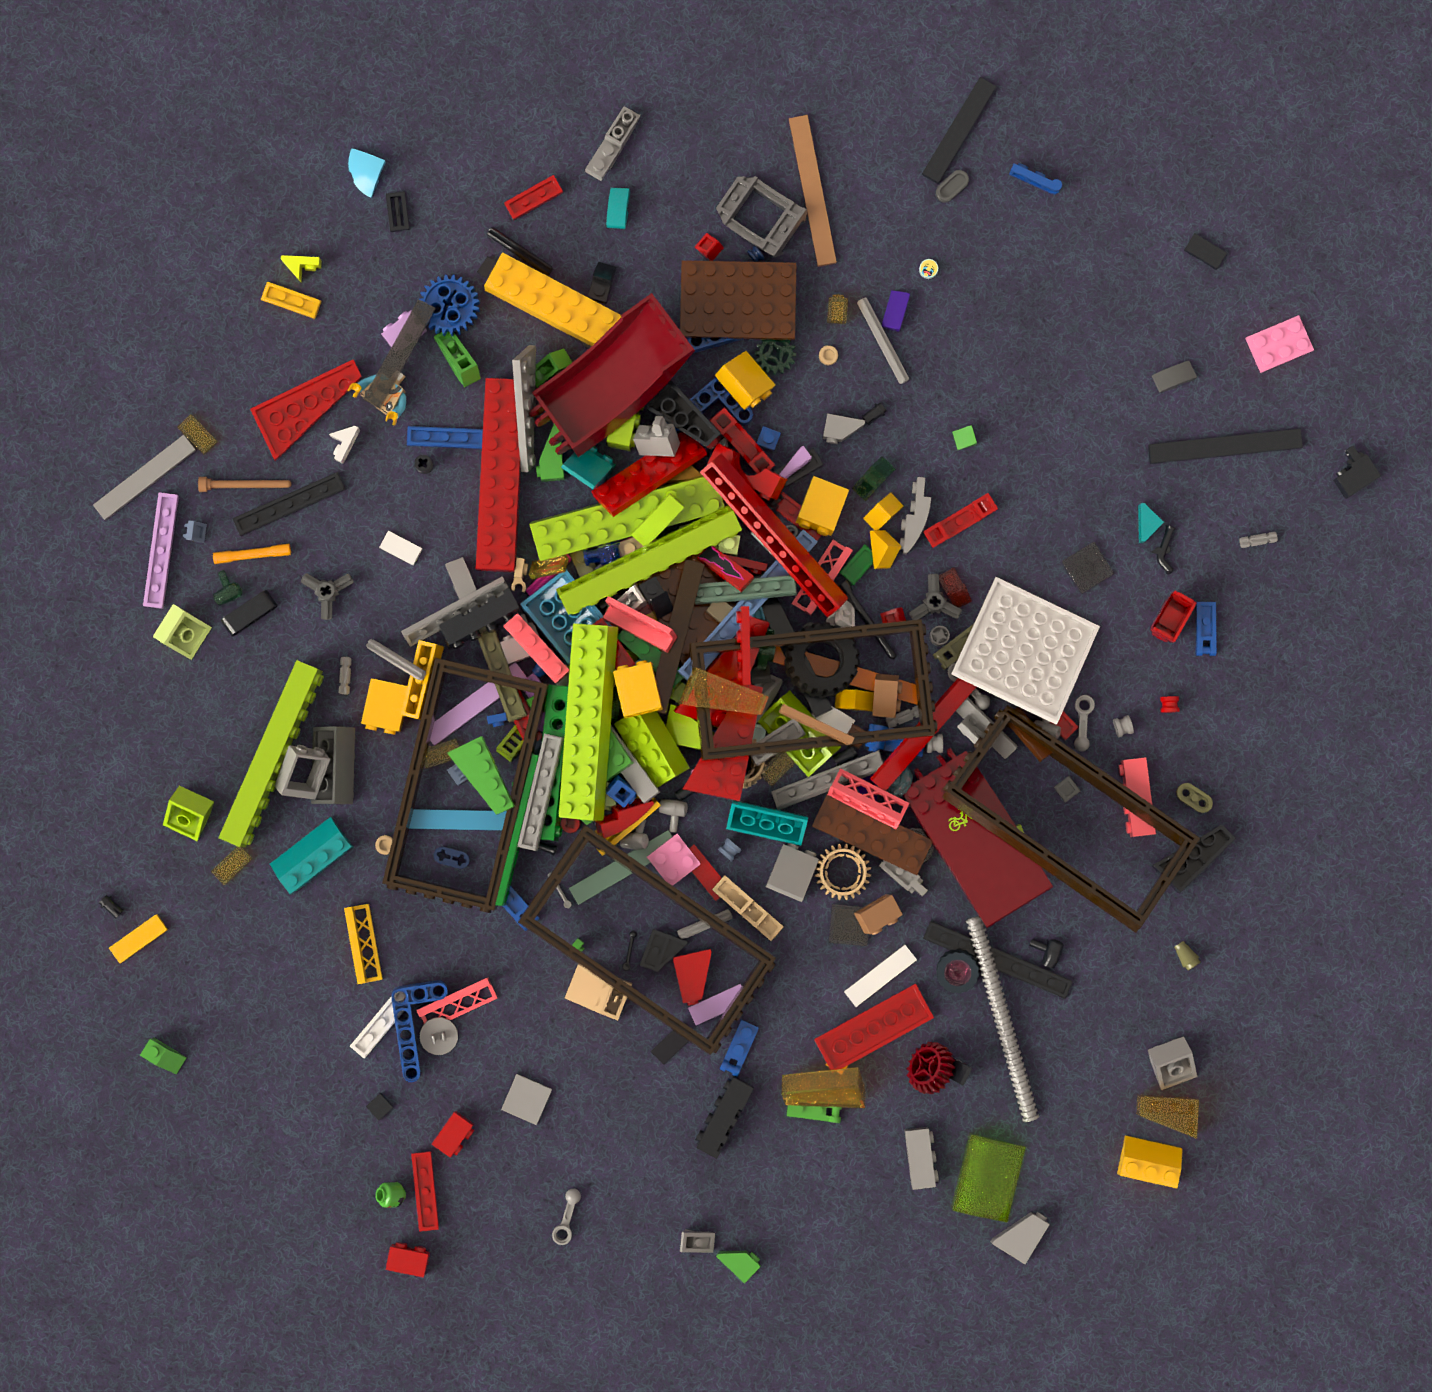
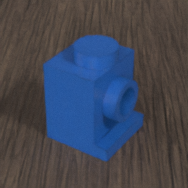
M616 775L606 787V794L622 807H625L627 804L630 805L636 798V791L620 775ZM621 788H624L625 792L620 793L619 790Z

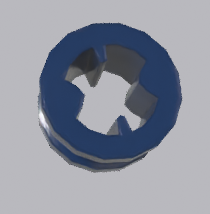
M753 246L751 251H747L753 262L764 260V256L756 246Z

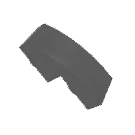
M1186 361L1152 375V378L1159 393L1175 389L1178 385L1194 381L1197 376L1190 361Z

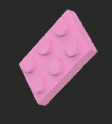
M1299 315L1245 338L1260 373L1314 351Z

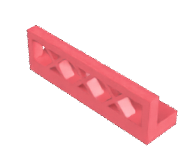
M832 540L818 564L821 566V564L830 562L831 571L828 575L834 581L853 550ZM833 546L843 551L839 558L831 559L830 550ZM801 588L792 604L811 616L817 605L811 598L807 608L797 603L801 596L807 595L803 593L804 590Z
M609 596L607 597L606 603L609 605V608L602 617L605 621L667 653L669 652L678 637L673 629Z
M841 768L827 794L894 829H897L909 805L908 802ZM843 776L849 779L850 785L844 786L838 783L840 777ZM863 786L868 793L862 795L858 793L856 787ZM881 795L885 802L878 803L873 796ZM897 803L903 806L901 813L894 811L891 804Z
M489 977L416 1011L424 1024L427 1021L425 1015L430 1012L440 1014L439 1017L445 1016L447 1017L446 1019L452 1020L498 997ZM488 986L492 997L486 1000L478 997L480 989ZM470 996L475 998L471 1007L467 1008L460 1005L463 997ZM448 1004L457 1006L455 1013L451 1016L443 1013L445 1006Z

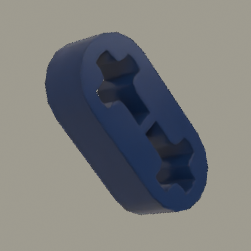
M439 847L434 852L435 861L443 865L463 869L470 863L469 855L463 851ZM445 850V854L451 855V858H444L441 861L437 854ZM462 854L464 859H466V863H462L460 866L458 861L453 860V857H460Z

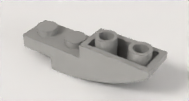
M625 106L622 108L606 133L604 141L587 165L586 173L600 181L603 180L632 134L640 118L639 114Z
M917 477L916 482L912 483V493H915V501H911L910 512H914V514H907L901 523L904 538H900V545L902 546L900 549L903 550L905 555L918 540L930 509L931 497H924L925 478Z

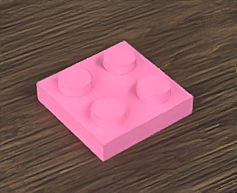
M678 834L647 856L662 878L672 886L701 864Z

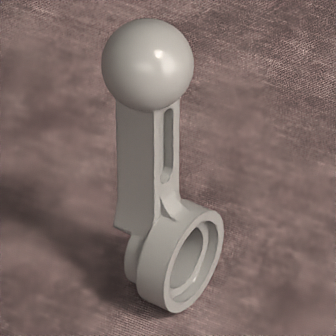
M956 663L952 664L948 669V677L953 682L957 679L951 675ZM975 688L970 694L975 699V705L980 710L987 709L990 706L989 697L981 695Z
M1088 695L1078 697L1075 702V709L1079 715L1078 738H1076L1074 746L1081 752L1086 751L1090 745L1087 739V718L1095 706L1094 700ZM1080 701H1087L1089 709L1082 710L1079 707Z
M569 1189L566 1192L567 1205L562 1222L554 1228L552 1233L553 1240L559 1245L567 1244L572 1237L570 1220L575 1204L581 1199V1194L577 1189ZM558 1230H566L568 1236L565 1239L559 1238L557 1235Z

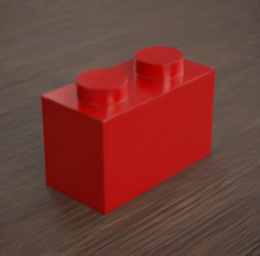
M455 1111L432 1145L450 1158L453 1154L457 1156L463 1148L461 1142L464 1138L468 1140L474 1132V1129H472L474 1123Z
M396 1242L395 1245L392 1244L390 1246L386 1270L424 1277L430 1252L426 1251L425 1247L415 1246L413 1249L408 1248L405 1243Z

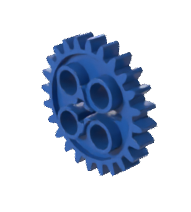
M445 275L444 280H441L438 276V282L435 283L430 280L432 286H424L427 292H420L423 298L418 299V302L422 304L418 306V310L422 312L419 315L421 318H425L423 323L425 325L429 324L428 328L430 331L435 328L436 334L442 330L443 336H446L447 331L450 332L451 336L454 335V331H457L460 335L461 328L467 331V324L474 325L471 319L478 318L474 313L480 312L479 307H477L480 301L476 299L479 297L478 293L474 292V286L469 287L470 283L468 280L463 283L462 277L456 280L455 275H452L451 279H448L447 275ZM441 291H449L447 296H440ZM459 298H466L463 304L457 303ZM452 302L453 306H448V308H446L445 305H449ZM435 307L441 308L438 313H432V310ZM451 315H458V318L456 320H449V317Z

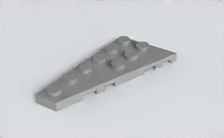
M536 345L527 346L512 360L521 472H529L536 462L534 455L535 417L529 416L530 410L537 403V399L532 393L535 390Z

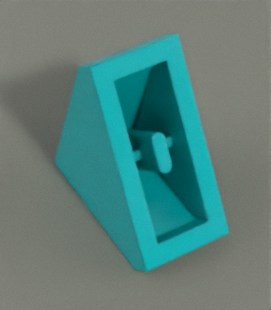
M1145 503L1138 505L1139 543H1144L1164 523Z

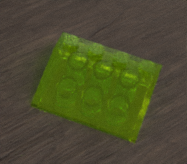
M969 1132L951 1209L972 1216L1008 1222L1026 1147Z

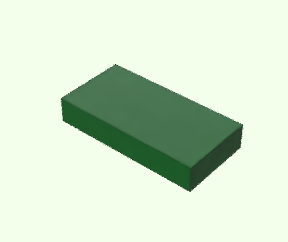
M864 544L839 572L853 586L873 564L872 550Z

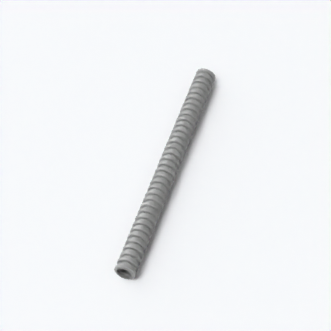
M979 916L967 919L966 923L969 924L968 929L971 931L969 932L972 935L971 941H974L972 945L976 948L974 952L977 953L976 958L979 959L978 964L981 966L979 969L982 970L981 976H984L982 980L986 983L984 987L987 988L986 993L989 994L987 997L990 999L989 1004L992 1005L991 1011H994L992 1015L996 1018L994 1022L997 1023L996 1028L999 1029L997 1032L1000 1034L999 1039L1002 1040L1001 1046L1004 1047L1002 1049L1005 1052L1004 1057H1007L1006 1063L1009 1064L1007 1068L1010 1069L1009 1075H1012L1011 1081L1014 1082L1012 1083L1013 1087H1015L1014 1092H1017L1016 1098L1019 1099L1017 1103L1020 1104L1019 1110H1022L1021 1116L1024 1117L1022 1120L1024 1122L1034 1121L1039 1118V1114H1036L1038 1110L1034 1107L1036 1103L1033 1102L1034 1097L1031 1096L1033 1093L1030 1091L1031 1086L1028 1085L1029 1079H1026L1028 1075L1024 1072L1026 1068L1023 1067L1024 1062L1021 1061L1023 1059L1020 1056L1021 1051L1018 1050L1019 1044L1016 1043L1018 1041L1015 1038L1016 1033H1013L1014 1027L1011 1026L1013 1022L1010 1021L1011 1015H1008L1009 1009L1006 1008L1008 1007L1005 1004L1006 998H1003L1004 992L1001 991L1003 987L1000 986L1001 980H998L999 974L996 973L998 972L995 969L996 963H993L995 959L991 956L993 952L990 951L991 946L988 945L989 940L986 938L988 935L985 934L986 928H983L985 924Z

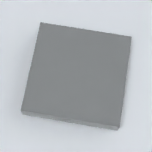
M516 1074L501 1110L537 1125L552 1089Z

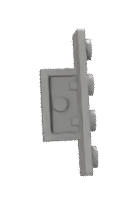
M968 697L956 710L964 719L957 727L974 744L979 737H985L986 733H984V730L989 723L994 724ZM1002 731L991 747L1006 759L1018 746Z

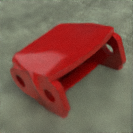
M1173 591L1166 599L1151 626L1152 635L1164 642L1174 643L1197 603L1184 594Z

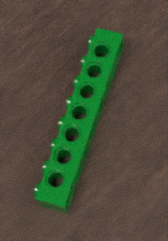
M548 686L542 741L544 733L565 738L568 686ZM564 701L565 708L560 711L558 709L559 702ZM562 720L563 727L557 730L556 723ZM564 741L555 775L557 783L551 791V796L555 802L551 807L548 805L545 817L546 819L548 816H551L552 824L547 826L544 821L541 840L559 841V837L562 836L559 805Z

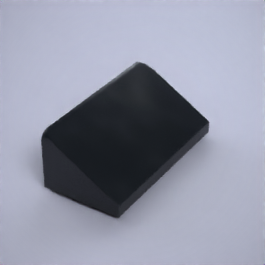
M672 1030L650 1052L664 1065L689 1041Z

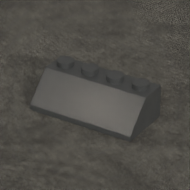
M313 727V749L315 747L323 749L330 758V762L316 799H311V804H353L356 738L354 727Z

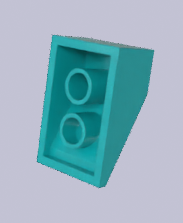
M593 446L579 457L574 452L561 468L591 489H594L606 482L616 464L613 463L614 460L606 454L601 455L597 452L598 448Z

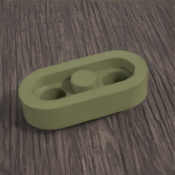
M1183 783L1176 790L1177 798L1195 811L1205 813L1212 808L1213 801L1211 797L1192 784ZM1184 789L1189 791V795L1186 797L1182 794ZM1200 800L1205 801L1204 807L1199 806Z

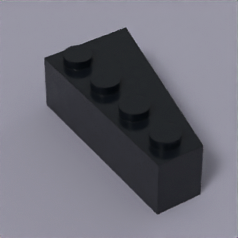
M672 380L644 406L653 414L663 416L667 423L674 424L675 428L710 450L724 438L721 432Z

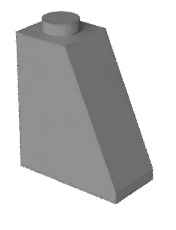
M1030 1212L993 1237L990 1242L1023 1264H1026L1050 1224L1046 1222L1047 1217L1041 1213L1033 1214Z

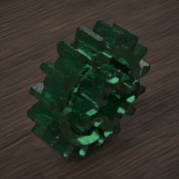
M761 339L763 344H757V348L760 351H755V355L760 356L756 359L757 363H762L760 367L762 369L766 367L767 374L772 370L774 375H776L777 371L784 374V368L790 370L789 363L794 364L795 360L792 357H796V353L792 352L795 349V345L790 346L791 340ZM776 342L782 343L784 346L781 347ZM769 345L768 352L763 354L764 348ZM773 347L776 352H780L779 359L775 355L771 356L773 354ZM789 354L787 361L783 364V356ZM769 361H770V362H773V363H775L776 366H772V365L768 364L767 362H769Z
M767 629L765 635H774L775 630ZM776 647L759 649L756 657L759 659L757 669L766 671L767 662H773Z

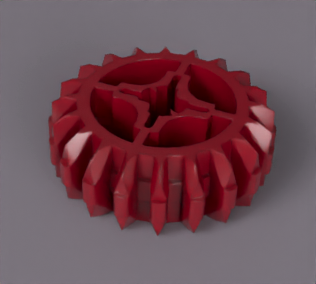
M937 1042L922 1044L921 1048H916V1053L911 1054L912 1059L908 1061L910 1066L906 1068L909 1073L906 1076L910 1079L909 1083L913 1085L915 1090L923 1094L940 1093V1089H946L945 1084L950 1083V1076H954L951 1073L955 1069L952 1065L955 1061L952 1058L953 1054L946 1046Z

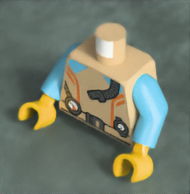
M398 370L394 372L391 378L383 373L380 375L375 374L364 378L358 383H352L348 388V391H356L353 397H357L359 392H361L360 395L387 415L386 422L388 419H393L392 425H396L397 419L406 408L407 397L405 390L399 386L405 376Z

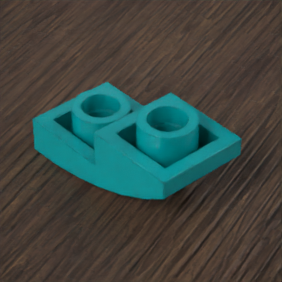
M610 189L607 228L626 229L630 189Z

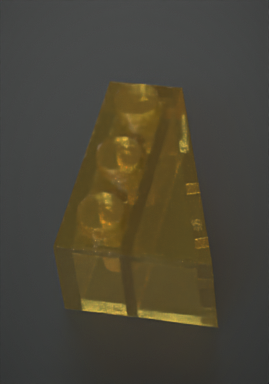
M1137 1095V1115L1197 1139L1198 1099Z

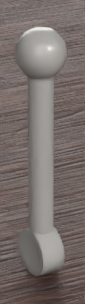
M558 884L556 888L564 901V907L570 908L571 902L567 900Z

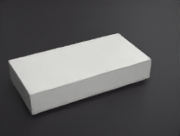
M390 531L387 532L379 547L413 566L422 551V548Z

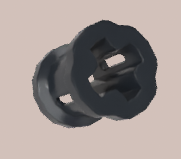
M427 455L417 456L414 464L416 469L422 474L431 472L433 469L431 459ZM422 460L424 462H427L426 468H424L423 466L421 467L420 462Z

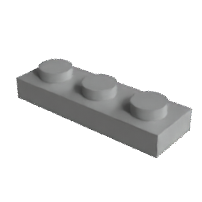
M792 719L757 743L800 739L806 733L800 724ZM777 753L753 755L750 757L759 766Z

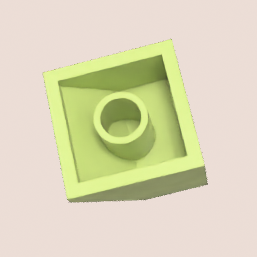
M173 604L153 637L192 660L212 627Z

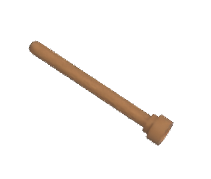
M199 477L198 479L199 492H208L211 488L291 487L289 480L211 481L207 477Z

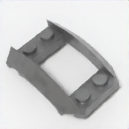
M756 176L753 178L737 177L716 207L724 225L774 257L783 254V248L801 222L805 223L807 215L806 208L795 204V202L781 195ZM753 190L784 210L765 239L734 220V217Z

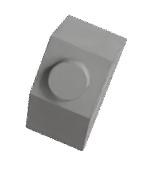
M827 414L823 439H827V443L838 444V442L844 441L863 428L865 420Z

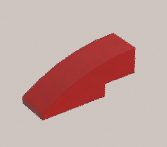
M636 798L630 805L627 804L625 807H622L620 804L611 806L612 814L604 816V820L595 821L597 833L603 838H607L627 829L649 811L654 805L653 800L651 799L644 804L640 798Z

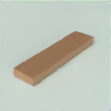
M785 704L779 710L780 714L846 745L852 744L854 737Z

